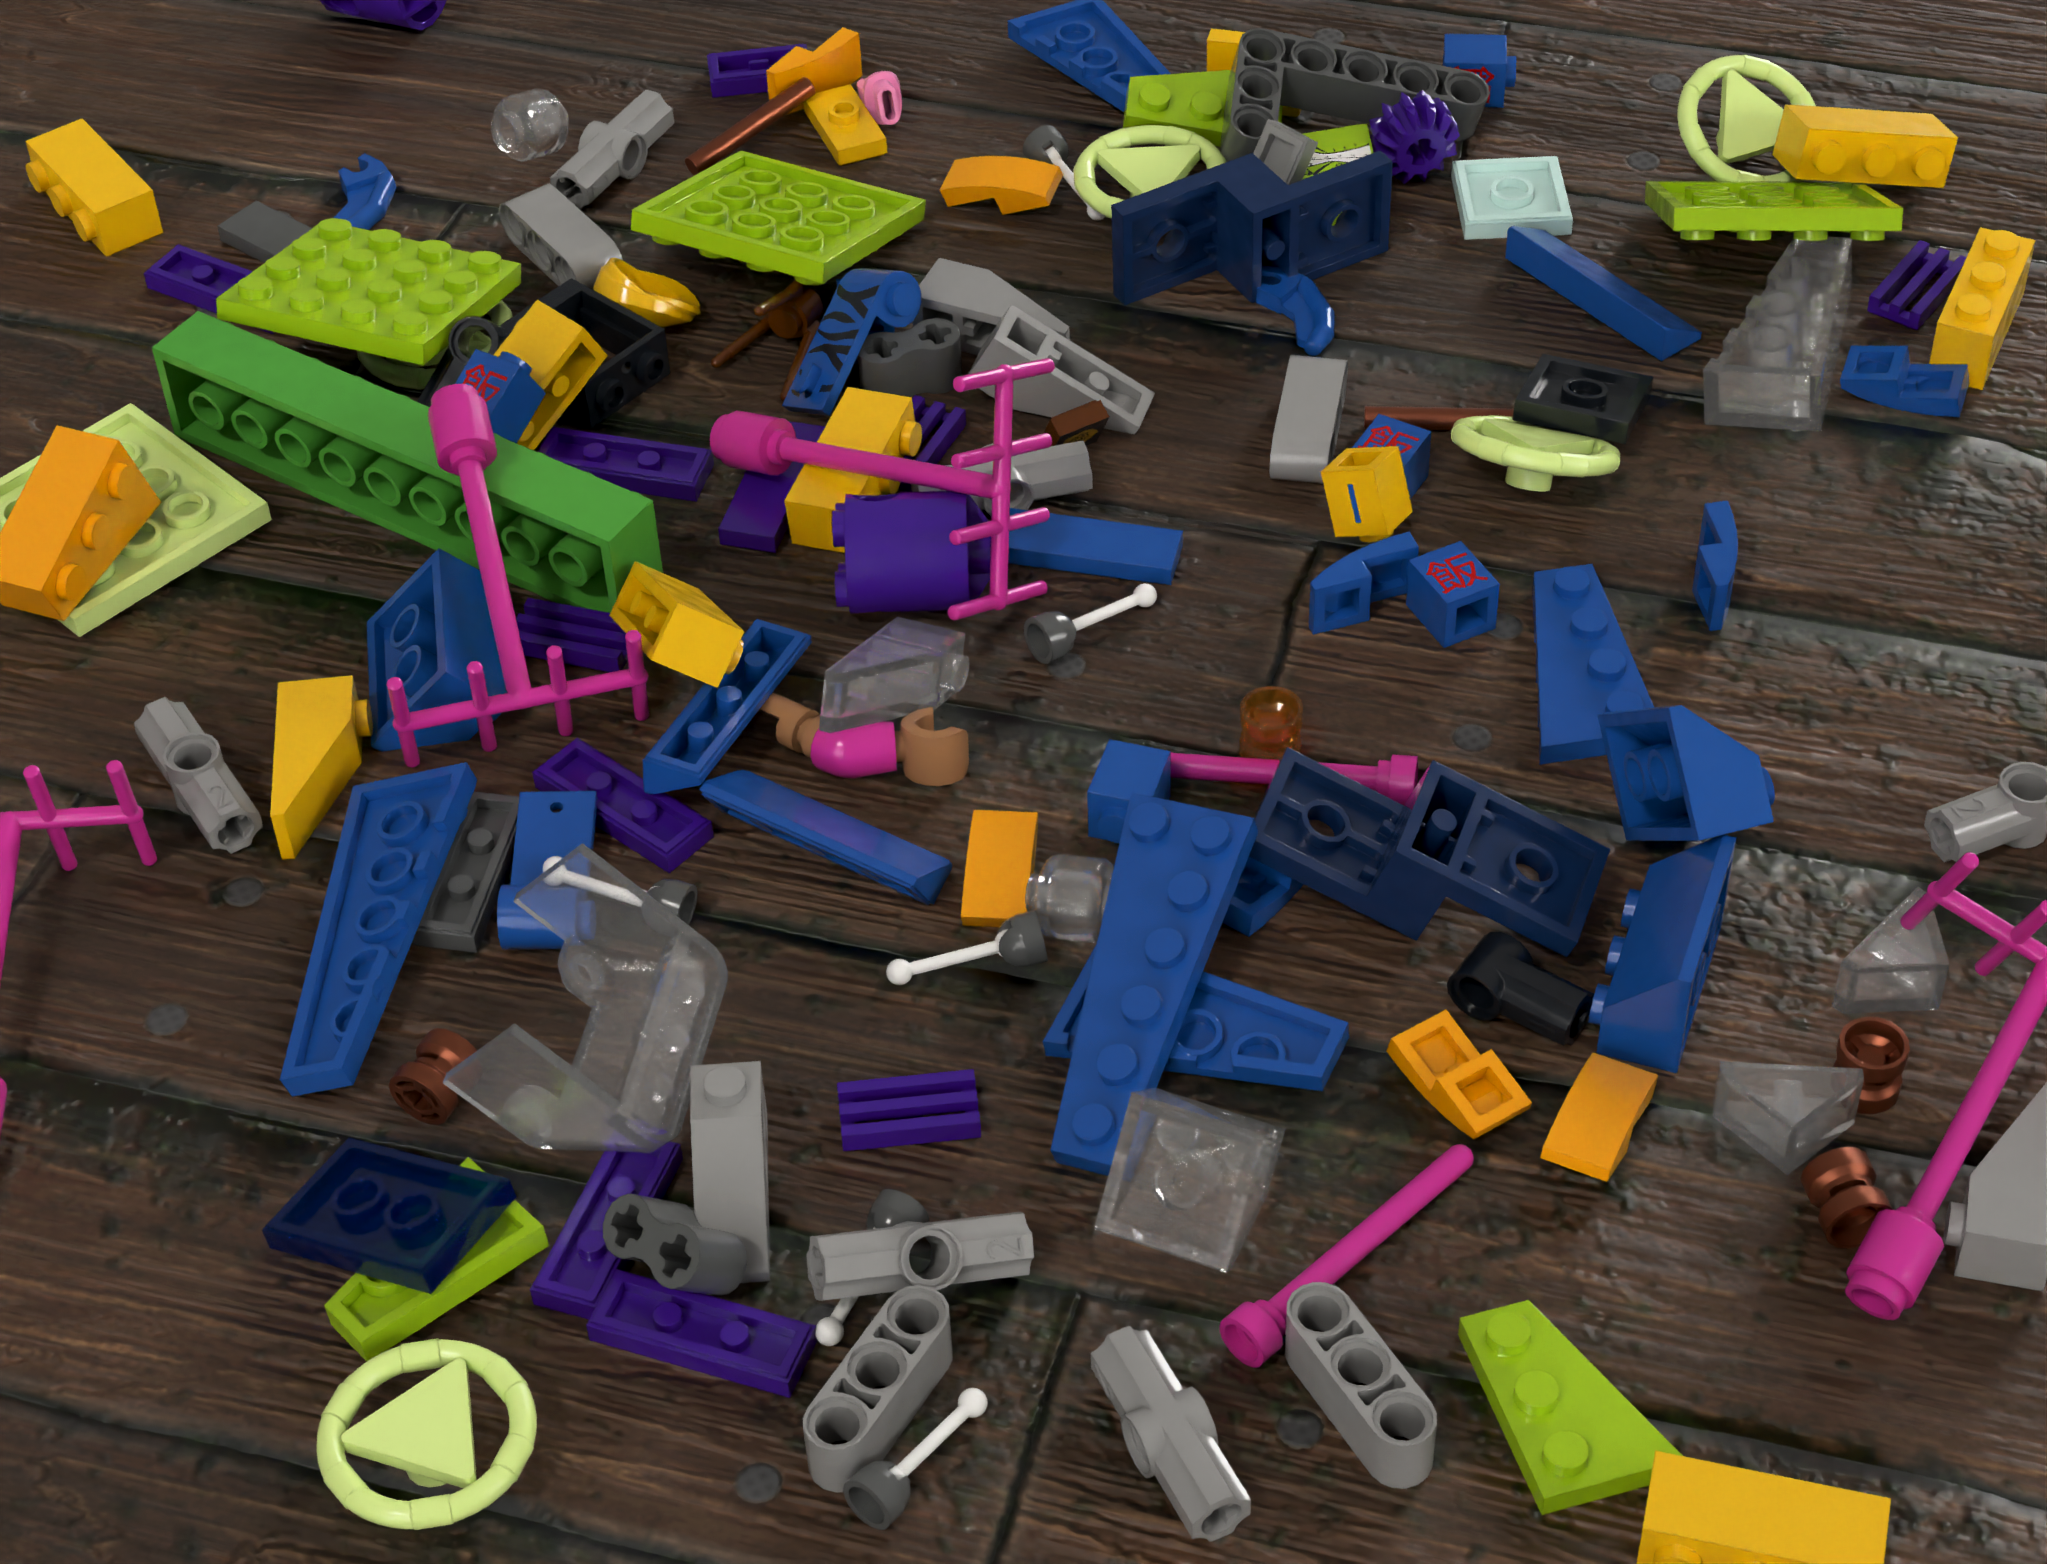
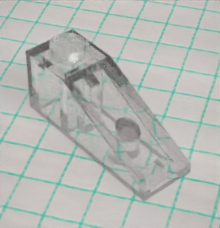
M896 617L825 671L819 730L834 733L904 717L923 708L933 707V710L937 709L953 694L960 692L965 685L969 671V658L963 655L965 633Z

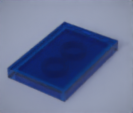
M349 1137L265 1225L262 1232L271 1249L432 1294L515 1200L516 1194L508 1178Z

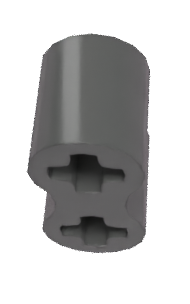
M933 318L921 321L903 332H877L867 335L857 356L860 389L906 397L921 393H947L954 390L953 380L958 376H963L959 327L949 320Z
M626 1194L612 1202L605 1214L603 1239L607 1249L616 1257L645 1262L651 1268L654 1278L663 1287L722 1296L735 1290L744 1277L747 1256L742 1241L734 1233L702 1227L698 1223L694 1212L686 1204L636 1194Z

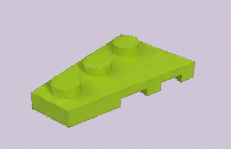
M469 1157L453 1172L456 1183L437 1202L428 1198L411 1215L414 1222L412 1229L395 1246L380 1247L324 1305L333 1328L366 1362L389 1350L549 1246L543 1225Z

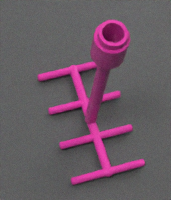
M1045 358L1011 366L1001 364L997 369L958 376L953 380V388L957 392L995 385L993 445L954 454L951 458L953 467L797 439L792 424L784 418L745 411H734L720 416L715 421L710 433L711 451L717 459H720L731 468L778 476L785 472L792 462H798L992 499L991 521L951 531L949 535L950 542L953 545H960L991 536L990 593L980 598L950 606L947 613L951 620H959L993 609L1002 610L1006 605L1044 595L1047 592L1048 587L1043 580L1008 589L1009 531L1046 522L1050 517V512L1045 507L1010 515L1011 457L1049 448L1052 444V437L1048 433L1012 441L1013 381L1053 372L1055 365L1052 359ZM993 461V474L962 469Z
M452 384L440 388L431 398V406L428 409L427 415L435 454L441 469L460 477L507 693L488 696L483 666L478 661H472L467 665V673L473 700L409 712L402 680L398 677L390 678L387 681V689L394 715L393 727L398 732L405 764L408 767H416L420 763L414 730L476 718L481 746L484 751L492 752L497 747L492 719L494 714L554 703L558 732L562 736H569L573 733L569 699L631 687L634 717L639 721H645L649 717L646 686L648 672L644 668L641 634L637 630H630L625 635L629 669L566 681L562 649L559 646L552 645L546 651L551 684L531 687L483 472L486 467L492 464L497 456V447L488 407L485 400L478 395L477 390L470 385Z
M112 760L106 765V771L120 805L56 809L40 769L35 765H30L24 769L23 775L38 810L0 812V986L22 830L46 829L62 868L66 871H71L77 867L78 863L64 828L127 824L142 863L146 866H151L157 862V855L143 820V809L136 802L124 767L120 761ZM1 1077L0 1140L7 1096V1084Z
M1972 852L1965 853L1938 881H1933L1928 885L1927 892L1901 917V925L1907 930L1914 929L1940 904L1999 941L1975 963V970L1979 975H1989L2014 951L2036 965L1906 1207H1899L1896 1210L1885 1209L1877 1213L1846 1271L1849 1282L1845 1288V1293L1850 1301L1868 1314L1885 1320H1896L1903 1310L1913 1307L1941 1254L1944 1243L1936 1232L1937 1228L1933 1219L2047 1005V946L2031 937L2047 922V900L2042 901L2020 923L2013 926L1961 894L1955 888L1979 865L1978 856Z

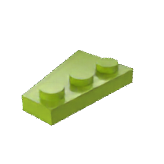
M1231 70L1130 77L1126 92L1123 128L1143 125L1174 126L1195 132L1215 146L1220 147L1228 79ZM1281 105L1279 107L1278 122L1282 123L1283 106Z
M1529 1300L1460 1318L1458 1336L1541 1515L1649 1486L1655 1451L1683 1456Z

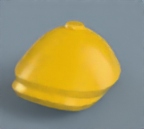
M610 258L600 268L594 283V291L662 328L691 322L694 316L701 314L698 299L686 286L664 275L638 270L618 258Z

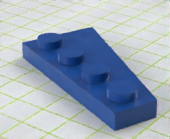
M1075 0L1008 20V38L1122 112L1125 110L1126 92L1130 77L1171 74L1103 0Z
M1593 564L1536 571L1533 576L1532 598L1534 643H1536L1535 670L1538 687L1539 765L1606 755V750L1597 715L1607 712L1655 707Z
M1096 946L1043 1040L1045 1056L1071 1059ZM1203 971L1164 1071L1323 1091L1349 1039V1022Z

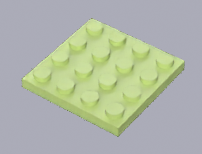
M130 403L83 431L119 440L162 503L66 620L58 621L78 637H81L271 521L268 502L135 405ZM41 455L0 478V532Z

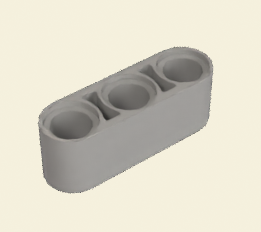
M550 183L501 203L499 206L500 220L508 238L558 286L572 278L594 290V283L600 268L610 258L623 260L617 245L610 236Z
M1290 355L1272 438L1269 468L1270 479L1323 484L1321 471L1334 459L1346 395L1348 360Z
M1312 1282L1300 1286L1292 1292L1287 1301L1285 1358L1290 1368L1368 1472L1379 1483L1391 1488L1401 1489L1419 1485L1428 1478L1433 1468L1437 1413L1432 1402L1343 1290L1324 1282ZM1352 1383H1363L1366 1385H1355ZM1393 1437H1405L1410 1440H1396Z
M923 1285L907 1286L896 1291L888 1298L808 1406L803 1417L808 1470L813 1481L821 1488L835 1493L843 1492L844 1484L860 1468L874 1461H883L948 1370L953 1359L949 1304L944 1295L934 1288ZM886 1386L885 1388L872 1389L874 1387ZM836 1441H848V1442H846V1443H844V1444H836V1445H832V1444H831V1443H834V1442H836Z

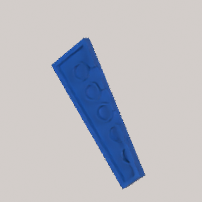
M467 762L353 786L280 1076V1081L292 1097L354 1085L460 824L467 816V807L477 783V778Z
M1132 792L1128 802L1050 1151L1056 1163L1118 1179L1121 1178L1258 835L1254 818Z

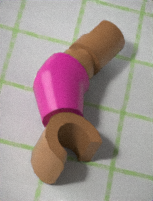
M772 693L760 708L761 711L779 719L776 726V738L780 745L797 753H804L806 757L811 758L812 764L818 770L834 776L854 779L897 771V762H902L904 774L911 781L925 786H943L962 780L968 770L969 744L967 731L953 726L934 731L933 707L919 709L906 715L900 723L901 731L894 730V722L854 720L839 714L830 717L820 715L818 711L775 693Z

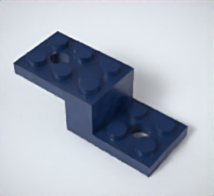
M1377 151L1287 185L1258 157L1250 153L1111 205L1113 295L1125 306L1217 270L1251 303H1255L1257 287H1260L1261 283L1268 285L1280 283V280L1276 277L1262 276L1263 266L1278 267L1288 277L1300 273L1314 280L1388 251L1393 161L1382 151ZM1339 215L1336 224L1332 226L1334 219ZM1170 231L1165 237L1163 244L1157 247L1160 238Z
M1287 747L1254 816L1258 835L1249 857L1417 941L1445 897H1448L1568 957L1579 941L1610 848L1435 760H1432L1410 797L1402 805ZM1309 820H1319L1327 824L1333 830L1334 837H1327L1315 831L1310 825ZM1516 864H1525L1533 868L1538 873L1540 882L1525 877L1519 871Z

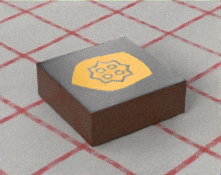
M1094 400L1051 417L1044 433H1048L1052 437L1051 446L1084 441L1087 446L1097 442L1110 416L1101 400Z

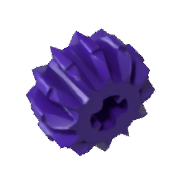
M1423 90L1417 93L1412 100L1401 92L1397 104L1391 106L1382 103L1383 116L1369 120L1373 152L1382 151L1393 161L1392 176L1395 175L1403 184L1408 182L1415 174L1425 182L1428 171L1433 168L1444 171L1443 158L1457 155L1456 143L1454 141L1460 134L1458 132V125L1453 116H1451V111L1447 104L1441 101L1439 97L1432 99Z

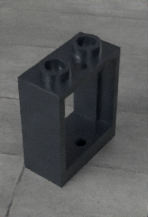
M572 278L539 299L542 303L584 327L599 346L616 355L597 369L564 411V414L590 429L671 373L665 329ZM533 304L500 325L507 331L508 336L513 331L516 323L524 317Z

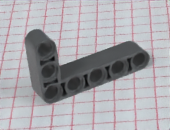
M1254 28L1242 34L1230 71L1220 152L1227 162L1254 153L1267 120L1278 121L1280 105L1370 124V119L1383 116L1382 103L1391 106L1397 104L1401 92L1412 100L1421 90L1430 95L1432 99L1439 97L1441 101L1447 104L1452 113L1451 116H1453L1459 128L1460 136L1455 141H1463L1469 139L1475 133L1490 94L1489 86L1479 75L1461 69L1269 29Z

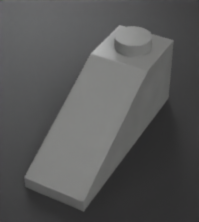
M938 258L919 284L922 303L919 313L913 321V326L921 321L933 318L946 319L955 323L960 331L962 352L978 355L982 346L1011 304L1070 340L1068 325L988 269Z
M1011 304L982 346L968 374L997 369L1001 364L1011 366L1050 358L1055 365L1053 372L1013 381V410L1054 417L1091 401L1101 400L1110 416L1104 429L1135 435L1142 424L1155 393ZM995 385L979 388L987 395L995 398Z
M761 1061L691 1066L690 1124L694 1214L702 1227L734 1233L742 1241L746 1250L747 1266L740 1283L770 1281L768 1120Z
M2047 1082L1970 1174L1963 1203L1951 1201L1949 1203L1943 1243L1944 1245L1956 1246L1954 1276L2037 1291L2044 1290L2047 1280Z

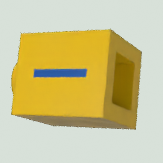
M1399 446L1346 448L1321 471L1335 537L1359 536V540L1362 542H1377L1392 536L1394 529L1413 512Z

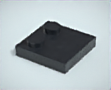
M1542 354L1515 399L1512 420L1626 444L1650 399L1654 377Z

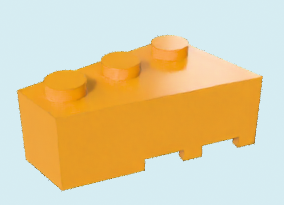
M58 425L55 427L0 532V604L2 606L65 621L162 503L119 440Z

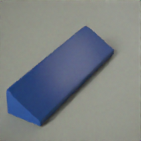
M1520 226L1509 227L1507 231L1506 259L1658 360L1663 361L1701 339V331L1546 230Z
M756 619L741 638L744 643L743 652L733 672L724 674L718 688L704 683L643 759L644 792L647 794H658L700 786L811 644V635Z
M737 770L703 781L699 789L702 792L701 795L722 813L926 905H929V903L934 905L952 870V863L944 857L747 770Z

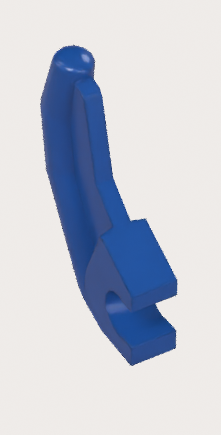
M364 153L358 157L360 172H353L345 167L338 170L341 187L348 199V203L334 218L347 220L352 224V227L370 230L386 215L396 191V183L382 161Z
M1263 266L1262 276L1276 277L1280 280V283L1275 285L1261 283V286L1257 287L1256 303L1279 314L1283 313L1294 322L1297 345L1303 347L1304 351L1310 356L1319 355L1334 339V310L1315 283L1307 276L1298 273L1288 277L1278 267Z

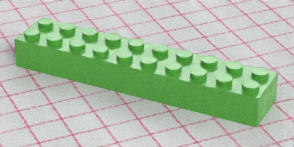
M197 311L152 347L172 427L177 437L434 550L439 548L479 569L460 477L441 469L437 462L427 417L430 407L200 311ZM494 433L497 456L492 464L486 467L483 472L508 582L555 603L610 613L635 561L663 573L653 500Z

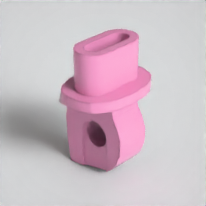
M880 71L871 74L866 79H860L856 84L858 96L875 122L880 125L896 124L900 119L902 111V95L896 74L890 71Z

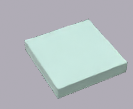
M1557 156L1452 161L1451 179L1464 240L1507 238V231L1511 226L1546 230L1553 236L1572 234L1573 217Z

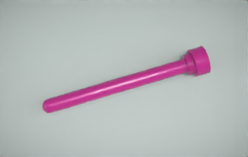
M1171 753V778L1269 784L1280 760ZM1392 754L1391 761L1379 760L1378 766L1318 762L1402 805L1406 803L1418 782V756Z
M1463 1144L1451 1146L1270 1300L1260 1299L1254 1303L1243 1302L1220 1322L1219 1330L1229 1351L1239 1361L1249 1367L1257 1368L1266 1362L1283 1345L1282 1337L1286 1335L1287 1301L1292 1292L1300 1286L1312 1282H1324L1332 1285L1464 1174L1474 1161L1471 1149Z

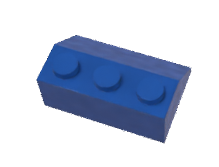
M438 548L367 621L369 702L373 722L371 747L381 752L401 749L398 732L393 727L394 715L387 689V681L392 677H398L403 682L409 712L473 700L467 673V665L472 661H478L483 666L488 696L507 693L480 570ZM501 713L492 715L493 721H495ZM474 718L414 730L417 747L467 741L479 730L477 720Z
M1675 705L1615 711L1597 715L1627 841H1700L1774 822L1771 805L1775 799L1774 786L1768 771L1761 767L1759 755L1684 706Z
M1720 835L1649 865L1642 890L1629 889L1621 918V927L1627 928L1628 932L1626 938L1614 935L1605 974L1613 977L1610 986L1598 983L1590 1009L1589 1023L1600 1026L1597 1054L1673 1073L1678 1072L1721 931L1737 837Z

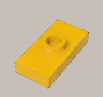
M851 84L817 92L803 102L805 114L839 166L887 153V139Z

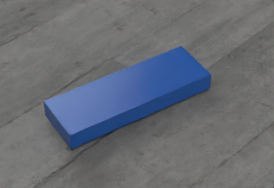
M1010 508V515L1029 510ZM1050 513V517L1046 522L1009 531L1008 563L1171 585L1183 548V531Z

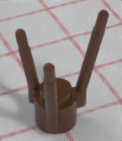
M796 280L784 291L756 306L754 309L756 316L767 315L711 360L712 367L718 368L770 328L782 338L789 339L802 336V341L780 394L782 401L785 400L820 325L817 320L823 313V303L820 296L814 289Z

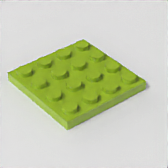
M740 150L632 209L631 230L652 236V240L658 244H682L699 249V253L708 258H732L746 262V266L752 270L786 273L793 275L794 279L801 284L815 286L825 284L834 276L852 267L853 264L923 221L926 200Z
M1646 181L1645 203L1673 231L1680 232L1681 239L1712 240L1715 237V231H1730L1737 233V239L1761 241L1770 240L1771 231H1785L1794 233L1793 238L1797 240L1822 241L1828 239V231H1840L1850 233V239L1880 241L1884 240L1885 231H1902L1903 208L1864 183Z
M330 218L320 221L311 230L294 240L289 246L216 298L217 319L424 366L449 345L448 338L451 329L459 320L471 316L482 317L521 284V263L503 260L499 254L491 251L471 253L453 249L449 243L440 240L421 242L402 238L401 234L394 230L378 229L370 231L352 227V224L344 219Z

